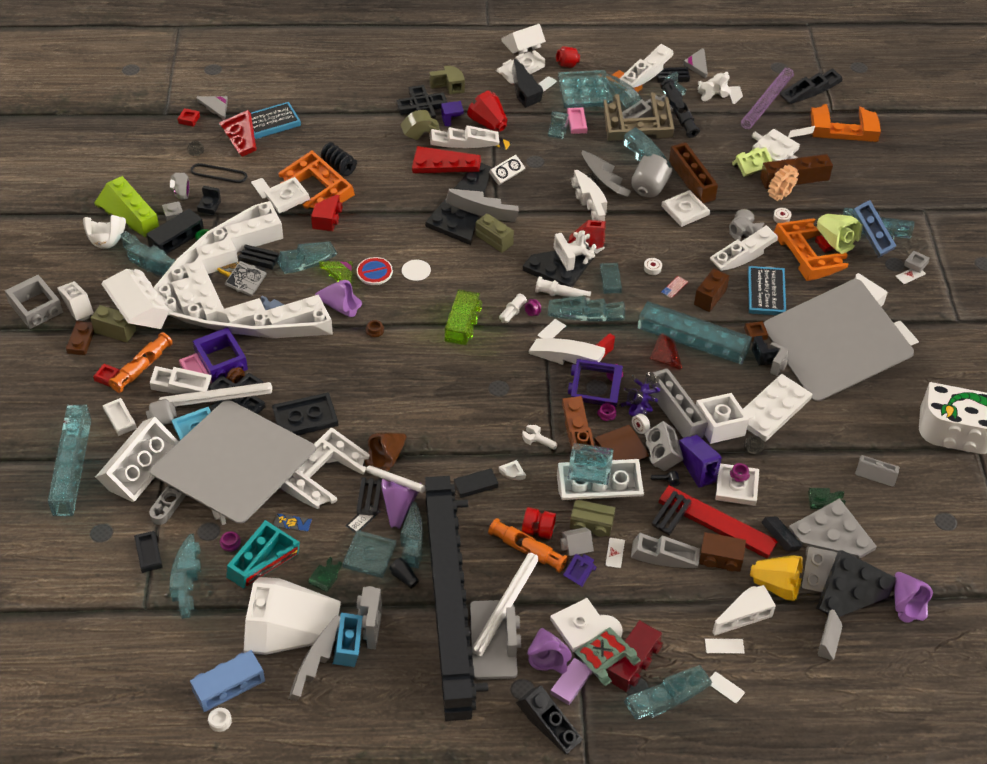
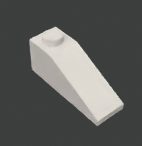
M75 281L57 287L70 313L76 320L83 321L90 318V315H93L94 312L87 293Z
M753 586L744 591L715 621L713 628L714 636L771 618L776 605L765 586Z

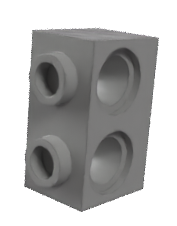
M662 421L645 432L646 446L649 449L650 461L653 466L666 471L683 460L675 428Z

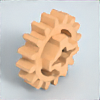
M785 165L783 169L780 168L768 186L770 188L768 190L769 196L776 201L787 197L797 183L798 170L791 165Z

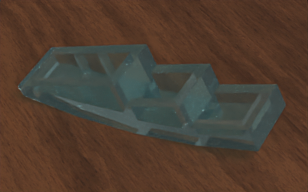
M585 296L549 300L548 315L581 321L624 320L625 303L623 301L606 304L605 299L586 301Z

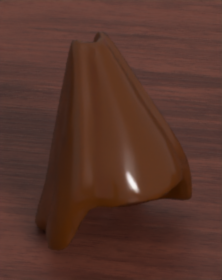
M372 434L368 439V454H370V457L365 459L366 466L371 465L389 472L403 448L407 438L406 434Z

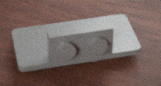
M500 600L471 602L472 647ZM513 604L511 607H506V616L483 655L479 657L472 653L475 679H510L517 677L516 656L517 648H521V635L516 634V629H520V617L515 615Z

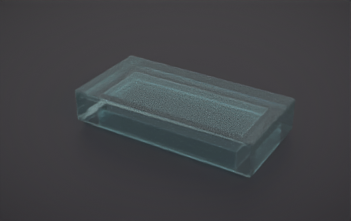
M600 263L603 293H622L618 263Z

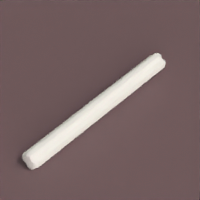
M270 382L164 396L160 397L159 400L167 399L177 407L271 394L272 385Z
M529 553L474 643L472 647L473 654L480 657L485 652L506 616V607L512 606L538 562L536 554Z

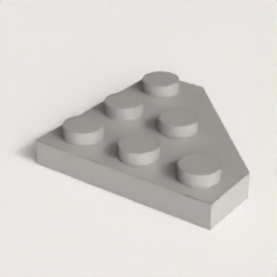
M841 499L793 523L788 528L804 547L812 546L834 552L843 550L859 559L873 552L877 547Z

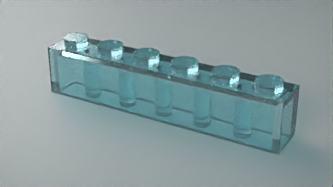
M647 301L639 315V329L741 365L750 349L752 340L750 336Z
M67 405L48 497L52 516L74 515L91 425V416L87 405Z

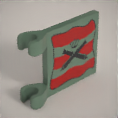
M610 627L575 651L579 659L597 676L604 686L612 682L608 677L606 669L626 656L632 665L641 661L637 656L636 650L631 648Z

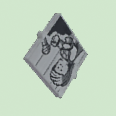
M240 261L226 280L225 285L236 289L237 292H242L252 297L267 273L255 268L254 265L251 266Z

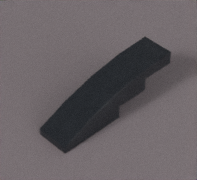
M832 68L823 75L819 72L809 79L805 76L780 92V96L789 104L800 102L829 90L841 83L843 79Z

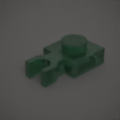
M809 488L810 509H821L838 500V498H843L844 491L830 493V488Z
M329 557L326 567L319 565L310 576L308 584L328 592L338 578L337 572L341 569L342 562L339 561L337 565H332L333 558Z

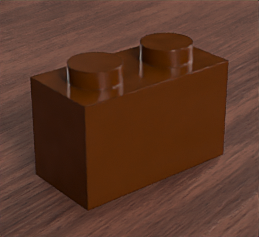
M713 268L697 288L694 305L710 312L727 291L729 275Z
M704 532L699 564L740 572L744 559L746 540Z

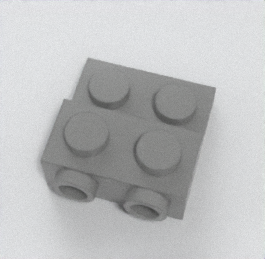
M368 586L363 587L362 596L358 595L357 609H359L358 615L363 616V640H367V649H376L382 616L381 589Z

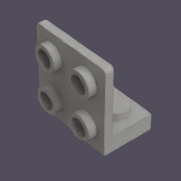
M807 547L805 553L807 558L801 587L822 592L838 552Z

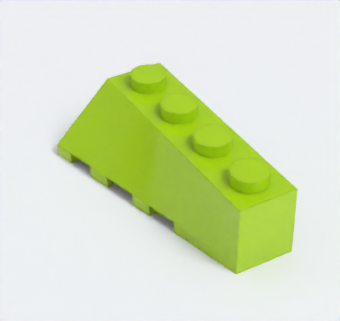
M123 176L106 183L95 201V206L98 208L102 207L109 215L113 214L114 216L125 218L129 228L143 237H146L147 233L159 227L157 214Z

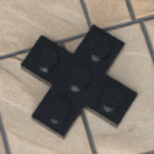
M424 85L408 87L410 98L396 100L400 115L410 114L418 110H426L431 118L435 120L436 114L434 109H441V103H448L444 92L428 95Z
M247 373L235 384L221 375L208 388L209 390L259 384L263 383V381L251 373ZM256 396L229 399L256 414H259L266 407L265 402ZM221 400V401L215 402V403L210 407L211 412H212L220 403H222L223 401H226V400Z

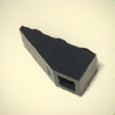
M517 58L514 59L512 74L516 97L526 108L541 101L543 88L528 73L524 65Z
M542 685L532 688L516 702L528 720L565 755L583 740Z

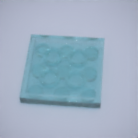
M606 70L558 72L564 108L604 107V100L607 101V104L612 103Z

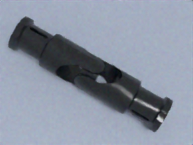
M670 78L664 80L660 87L665 91L669 104L673 108L680 125L686 131V136L688 138L697 136L700 133V128L694 123V117L686 103L683 102L680 91L674 86V80Z

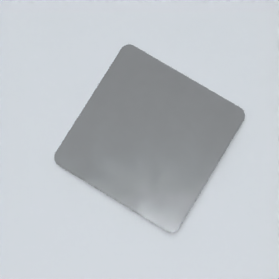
M859 279L850 280L764 322L772 342L789 349L786 359L788 360L787 364L802 386L813 394L811 399L814 401L828 398L914 355V349Z
M226 400L220 403L151 467L150 473L155 478L236 523H244L315 453L316 446L231 400Z

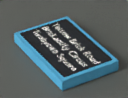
M289 102L251 113L255 139L301 126V121Z
M748 266L749 313L779 315L786 311L785 268Z

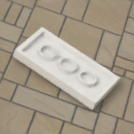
M781 374L743 408L749 418L747 430L766 442L811 400L813 394Z

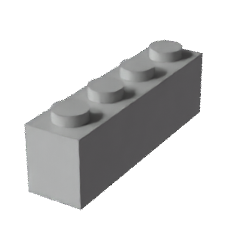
M668 368L651 373L649 379L650 390H654V385L660 388L659 393L651 395L658 399V405L681 436L684 438L698 435L700 438H703L708 421Z

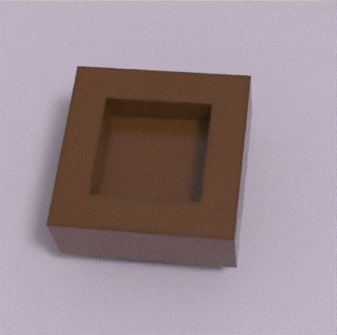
M763 321L745 323L744 330L749 342H753L756 336H762L763 340L768 339V332Z

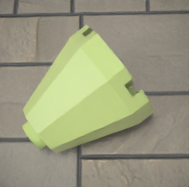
M825 214L817 221V229L827 242L841 254L852 250L855 246L853 245L854 241L858 242L861 238L863 225L852 216Z

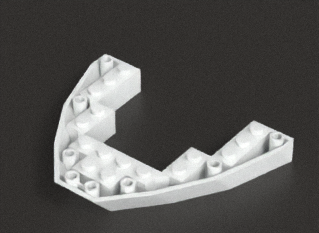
M270 201L253 205L208 231L172 264L154 286V289L170 310L168 315L186 323L218 331L228 327L233 334L266 338L333 335L332 320L319 295L266 311L260 298L225 309L220 302L208 274L218 271L217 268L238 262L237 252L245 250V245L256 247L283 239L282 223Z

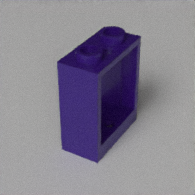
M228 327L193 340L195 353L199 356L209 375H212V383L221 375L226 378L228 372L233 368L240 367L244 371L248 370L246 356ZM231 346L237 357L213 366L207 354Z
M577 359L576 365L572 364L571 376H574L573 383H569L568 394H571V397L582 396V400L585 403L598 405L609 403L617 407L623 366ZM581 369L614 374L610 399L577 394Z

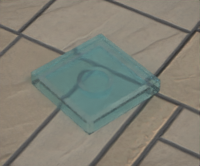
M357 530L342 563L343 568L383 578L396 547V540Z

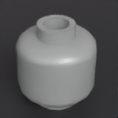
M167 399L150 403L149 411H146L147 419L155 417L163 426L171 424V420L177 417L173 402H169Z

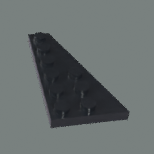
M480 163L479 172H467L454 189L483 192L485 197L486 188L491 176L489 171L492 167ZM445 198L427 219L425 225L429 229L471 245L479 215L446 203Z

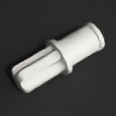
M517 294L515 299L506 305V309L499 316L502 323H508L514 315L519 313V309L527 301L524 295Z

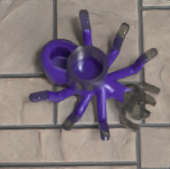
M648 372L646 373L645 382L642 383L632 375V380L641 386V390L624 388V391L629 392L627 395L628 402L620 403L619 406H631L629 415L632 417L640 413L646 415L647 412L653 411L648 401L658 402V399L648 394L660 392V388L657 387L660 377H656L654 373Z

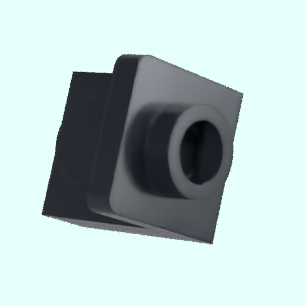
M203 186V196L197 206V211L214 215L221 203L220 190L214 187Z
M762 336L754 337L752 352L758 365L772 364L779 352L778 348L768 349V345L764 343Z

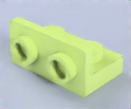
M766 147L762 149L755 148L750 153L745 154L743 152L738 154L732 164L733 166L738 165L743 177L762 171L763 163L772 162V159Z

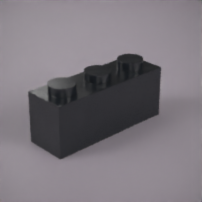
M187 209L147 233L149 247L158 255L164 257L195 238L196 233L204 229L203 220L191 209Z

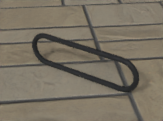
M202 163L194 164L191 167V173L197 176L241 183L247 179V173L240 170ZM205 166L244 174L245 178L233 180L196 173L193 171V168Z

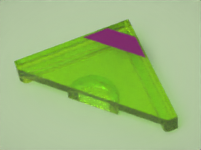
M319 261L320 268L325 269L336 281L348 280L352 284L353 261Z

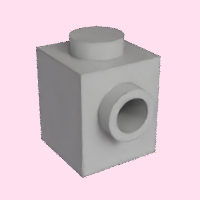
M584 527L562 532L563 538L560 539L561 549L569 556L594 551L591 531L588 528Z

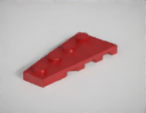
M417 146L412 172H479L481 157L476 154Z

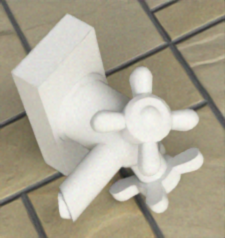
M583 230L579 231V233H573L576 240L572 243H567L562 233L555 234L554 249L567 271L574 270L575 256L585 255L586 258L583 264H587L588 260L595 257L594 250L596 245L593 244L590 250L587 249L589 244L586 242V239L590 238V234L585 235Z

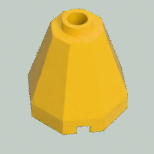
M792 555L758 560L755 565L751 566L750 577H753L754 583L759 586L764 585L767 590L781 598L794 601L797 599L801 586L802 557Z

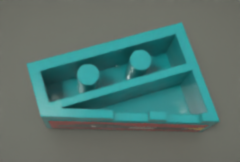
M265 520L227 565L226 578L244 589L254 583L258 577L265 576L298 555L300 542Z

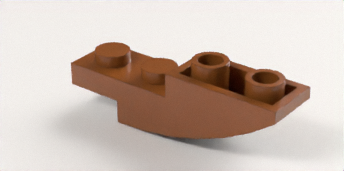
M582 396L563 398L565 426L575 461H598L591 428L588 427Z

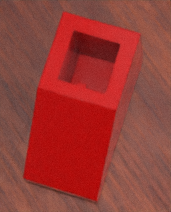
M334 195L315 204L311 215L312 229L333 231L334 226L339 221L338 214L342 212L343 203L340 202V195Z
M588 220L574 232L579 233V231L583 230L585 235L590 234V238L586 239V242L589 244L588 247L591 248L595 244L596 249L603 248L606 221ZM573 233L570 235L568 243L576 240Z

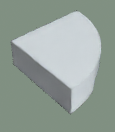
M517 460L499 466V472L508 479H526V474Z

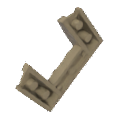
M651 93L653 117L623 119L619 94L614 95L615 101L607 104V101L604 100L607 140H624L625 136L656 134V138H672L674 125L668 97L663 102L655 99L656 93Z

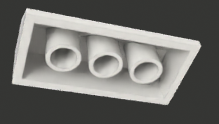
M125 269L102 282V286L127 323L157 329L162 328L170 310L142 271L138 269Z
M155 417L147 419L140 424L95 477L110 492L135 502L155 478L150 473L151 467L179 441Z
M639 459L558 463L557 482L559 495L562 500L644 496Z

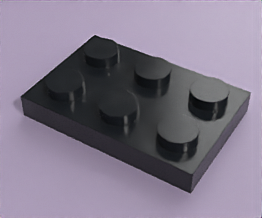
M329 392L272 405L276 424L296 435L339 426Z

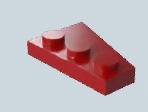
M248 110L219 122L242 157L257 151L252 117Z

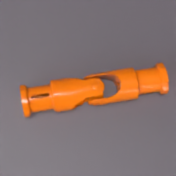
M160 332L158 338L153 342H149L131 362L123 366L117 376L109 379L111 388L121 393L129 382H133L143 370L162 355V351L172 345V339L166 333Z
M498 518L494 519L488 530L490 536H497L503 540V543L524 554H536L538 562L552 566L558 573L562 572L568 561L567 555L562 556L553 551L552 547L536 541L533 537L513 526L509 527L501 523ZM519 539H523L521 547L516 544Z

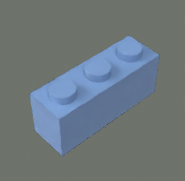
M869 200L854 208L853 214L858 222L863 225L862 230L878 258L895 249L896 244L872 202Z
M252 650L246 653L238 654L234 659L226 663L218 664L214 669L206 673L198 674L194 679L190 680V683L201 708L206 712L265 682L262 667Z

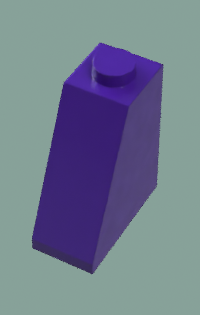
M698 435L684 437L679 440L683 456L682 461L698 488L715 483L722 459L720 454Z

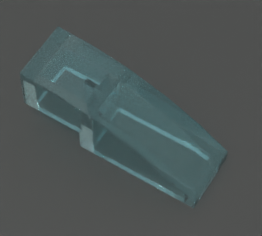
M598 74L613 100L614 95L619 94L620 101H622L626 109L642 100L641 96L625 81L610 74Z
M635 127L624 134L623 145L635 152V159L638 161L644 155L647 157L652 156V154L667 160L655 143L638 128ZM667 160V163H666V164H667V165L669 166V168H670L671 164H670L669 161Z
M330 241L298 244L297 250L280 251L277 263L284 274L293 273L317 266L336 256L337 251Z
M412 502L400 534L401 546L404 547L402 558L406 559L411 567L419 569L423 551L422 520L417 503Z

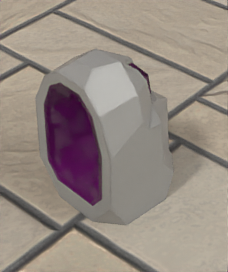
M174 173L171 176V191L180 200L188 199L190 182L189 176L186 173Z

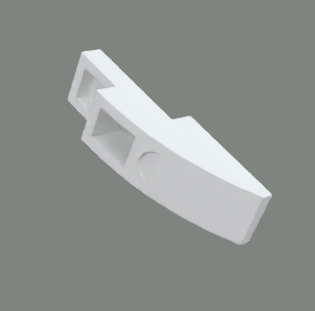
M660 44L644 60L639 59L619 78L620 81L631 88L648 82L663 70V64L673 56V50Z
M574 170V177L571 178L572 187L576 189V198L580 199L582 206L587 205L588 210H591L592 220L605 221L607 200L603 192L588 176L579 170Z
M766 225L743 241L737 239L711 256L710 260L720 270L736 268L764 254V249L776 242L778 236Z

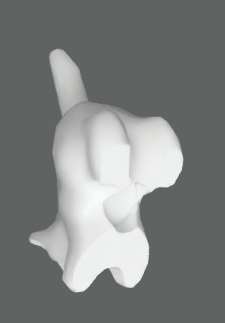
M728 72L718 73L707 82L698 81L697 91L702 94V101H708L715 94H719L724 98L730 94L731 89L727 85V81L730 78Z

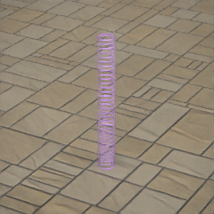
M790 68L783 69L773 82L776 84L779 92L772 89L774 88L772 86H775L772 83L743 118L744 122L748 120L751 123V127L755 124L793 77L794 73H792L791 77H786L784 74V70ZM772 89L776 94L775 97H772L770 95L772 99L771 102H768V105L766 107V105L760 101H763L764 98L770 101L767 97L764 96H767V94L770 93L768 91H771ZM762 103L765 106L763 112L760 108L756 107L759 106L757 104ZM758 108L761 111L760 115L758 117V115L755 113L754 117L756 119L752 120L753 122H751V118L749 117L751 115L749 114L754 113L753 111L755 110L753 109Z

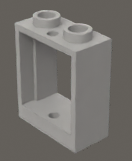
M39 275L5 290L9 304L29 329L63 313L60 300ZM41 293H44L50 300L30 311H27L21 304Z

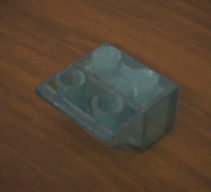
M573 443L568 479L608 485L613 448Z

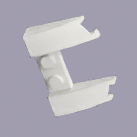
M332 427L314 443L316 446L315 453L280 487L291 496L316 509H319L321 504L327 502L335 503L337 497L310 479L312 475L331 457L364 475L366 467L363 466L364 460L370 457V454Z

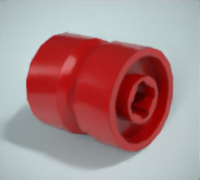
M527 507L522 524V532L532 536L537 533L539 537L550 540L555 526L556 513L548 511L540 513L539 509Z

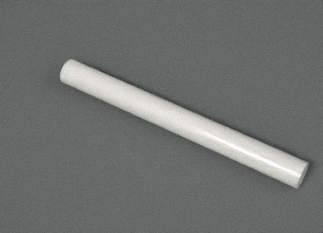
M371 465L366 468V472L409 489L424 493L426 490V486Z

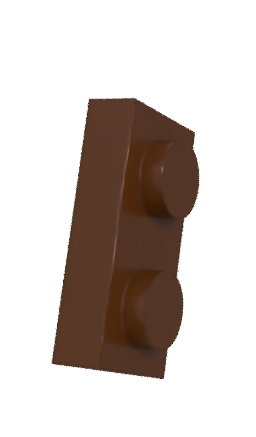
M76 321L66 347L67 354L86 356L94 335L92 322Z

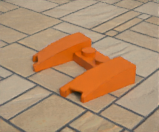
M827 104L811 108V124L815 126L812 137L878 142L881 129L876 112L868 111L860 106V125L831 123Z
M312 150L278 173L279 177L284 178L283 182L293 177L301 182L314 176L327 187L303 203L305 209H314L315 204L334 195H340V202L342 203L355 195L353 186Z
M816 219L777 223L774 233L778 236V242L789 247L799 261L800 266L798 270L806 281L829 276L848 267V263H843V259H846L848 256L847 253L817 256L807 243V239L821 235L817 227L814 226Z

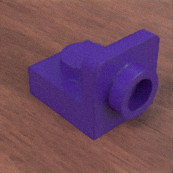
M575 554L563 576L582 587L592 570L595 571L597 567L593 564L594 560L585 554L582 557Z

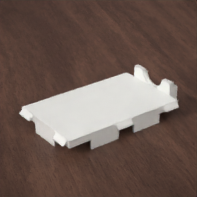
M535 50L532 53L527 52L516 56L529 74L545 67V59ZM510 59L503 63V66L498 68L497 72L507 79L509 83L513 84L512 67L514 60L511 61Z

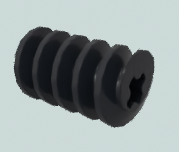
M328 142L321 151V158L341 175L348 176L354 172L357 160L353 159L352 155H349L333 142Z

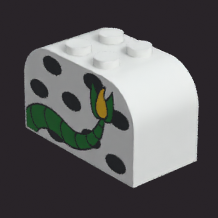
M929 382L920 406L919 432L927 442L937 446L986 454L987 393Z

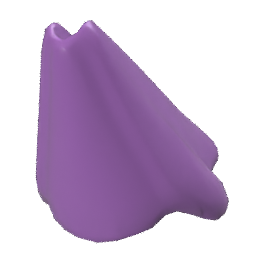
M348 280L338 281L315 293V295H319L323 303L348 317H354L357 309L362 305L361 300L353 294L351 283Z
M382 479V492L391 528H400L418 491Z
M897 572L895 574L894 594L895 609L898 612L899 619L906 623L913 620H925L928 617V602L933 595L931 587L919 579Z
M543 628L539 629L527 651L529 663L533 668L542 671L553 669L561 674L567 671V662L572 657L569 648L555 635Z

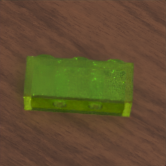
M458 289L445 327V342L467 345L468 339H472L473 325H476L478 320L477 312H480L482 308V301H479L480 293Z

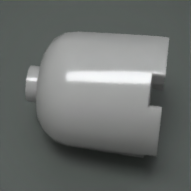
M655 154L642 157L631 181L632 187L637 194L646 198H652L662 191L672 174V168H669L666 164L667 160Z

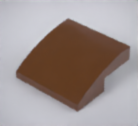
M630 425L594 438L601 455H605L607 460L639 459L641 461L649 456L640 438Z

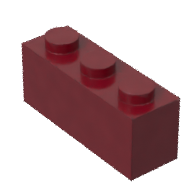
M639 620L625 642L636 650L637 656L641 661L632 665L626 656L606 669L608 677L612 681L610 683L625 692L631 686L635 687L641 677V671H646L652 661L651 656L658 654L663 645L660 642L662 633Z

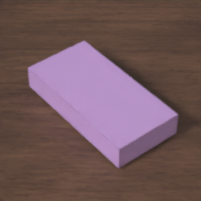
M574 658L567 667V671L561 675L553 686L550 694L570 705L593 672L584 663Z

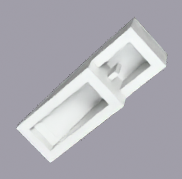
M155 366L150 380L151 390L175 394L207 391L212 375L173 367V370Z

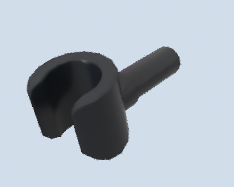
M670 471L667 475H651V480H668L670 486H678L680 484L679 475L676 471Z

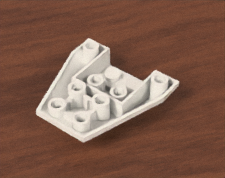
M258 577L253 583L246 615L244 653L252 650L253 654L267 655L312 646L336 615L339 616L341 601L280 578Z

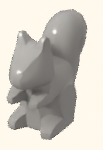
M741 209L736 212L735 218L730 223L729 232L735 240H741L742 235H745L746 238L763 228L764 223H752L755 219L754 214L747 209Z

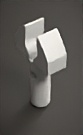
M537 425L526 426L527 432L523 431L522 433L524 442L529 445L537 441L553 450L557 448L558 444L540 434L541 427Z

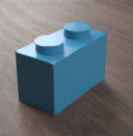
M348 613L340 614L333 664L355 667L359 655L363 616Z

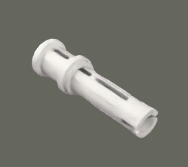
M538 277L535 288L536 293L544 292L552 297L560 295L589 303L590 298L583 297V295L591 296V291L560 285L555 280L551 282L543 280L542 277Z

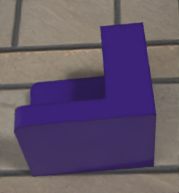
M461 101L441 103V116L445 127L451 126V117L464 114Z

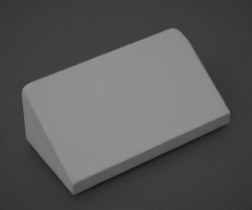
M862 455L860 456L855 474L879 483L894 486L900 467Z
M831 609L828 614L817 653L818 656L829 660H834L842 630V623L835 610Z

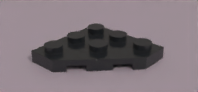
M549 251L531 255L524 263L522 271L536 277H542L543 280L551 282L555 280L560 285L573 287L594 258L588 260L587 264H583L586 258L585 255L575 256L574 270L567 271L557 252Z
M839 550L816 609L827 615L832 609L835 610L838 617H841L888 598L896 578L843 550Z

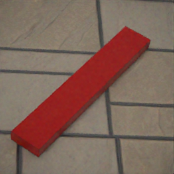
M670 485L659 498V503L664 505L672 492L676 491L677 494L683 495L685 499L691 500V505L683 516L720 535L746 540L745 548L767 559L777 546L778 542L776 539ZM675 499V500L673 501V503L671 504V506L669 507V509H671V508L673 507V505L675 504V502L677 501V499ZM681 502V504L675 512L678 513L684 505V503Z

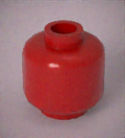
M563 46L560 50H557L556 62H558L559 66L574 68L579 63L580 54H578L576 48Z

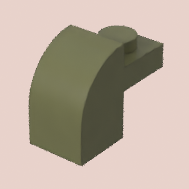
M444 66V70L429 72L431 89L447 87L449 95L465 93V79L463 73L458 68Z
M426 110L412 112L400 124L404 135L417 141L425 131L430 133L431 129L441 131L439 123L431 118Z

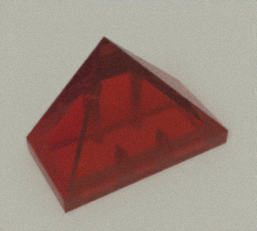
M664 333L660 334L650 359L681 370L683 367L674 340Z

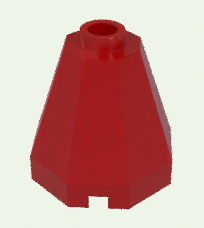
M487 90L475 98V104L471 103L469 105L467 115L470 119L493 131H503L507 126V117L498 96L494 92Z

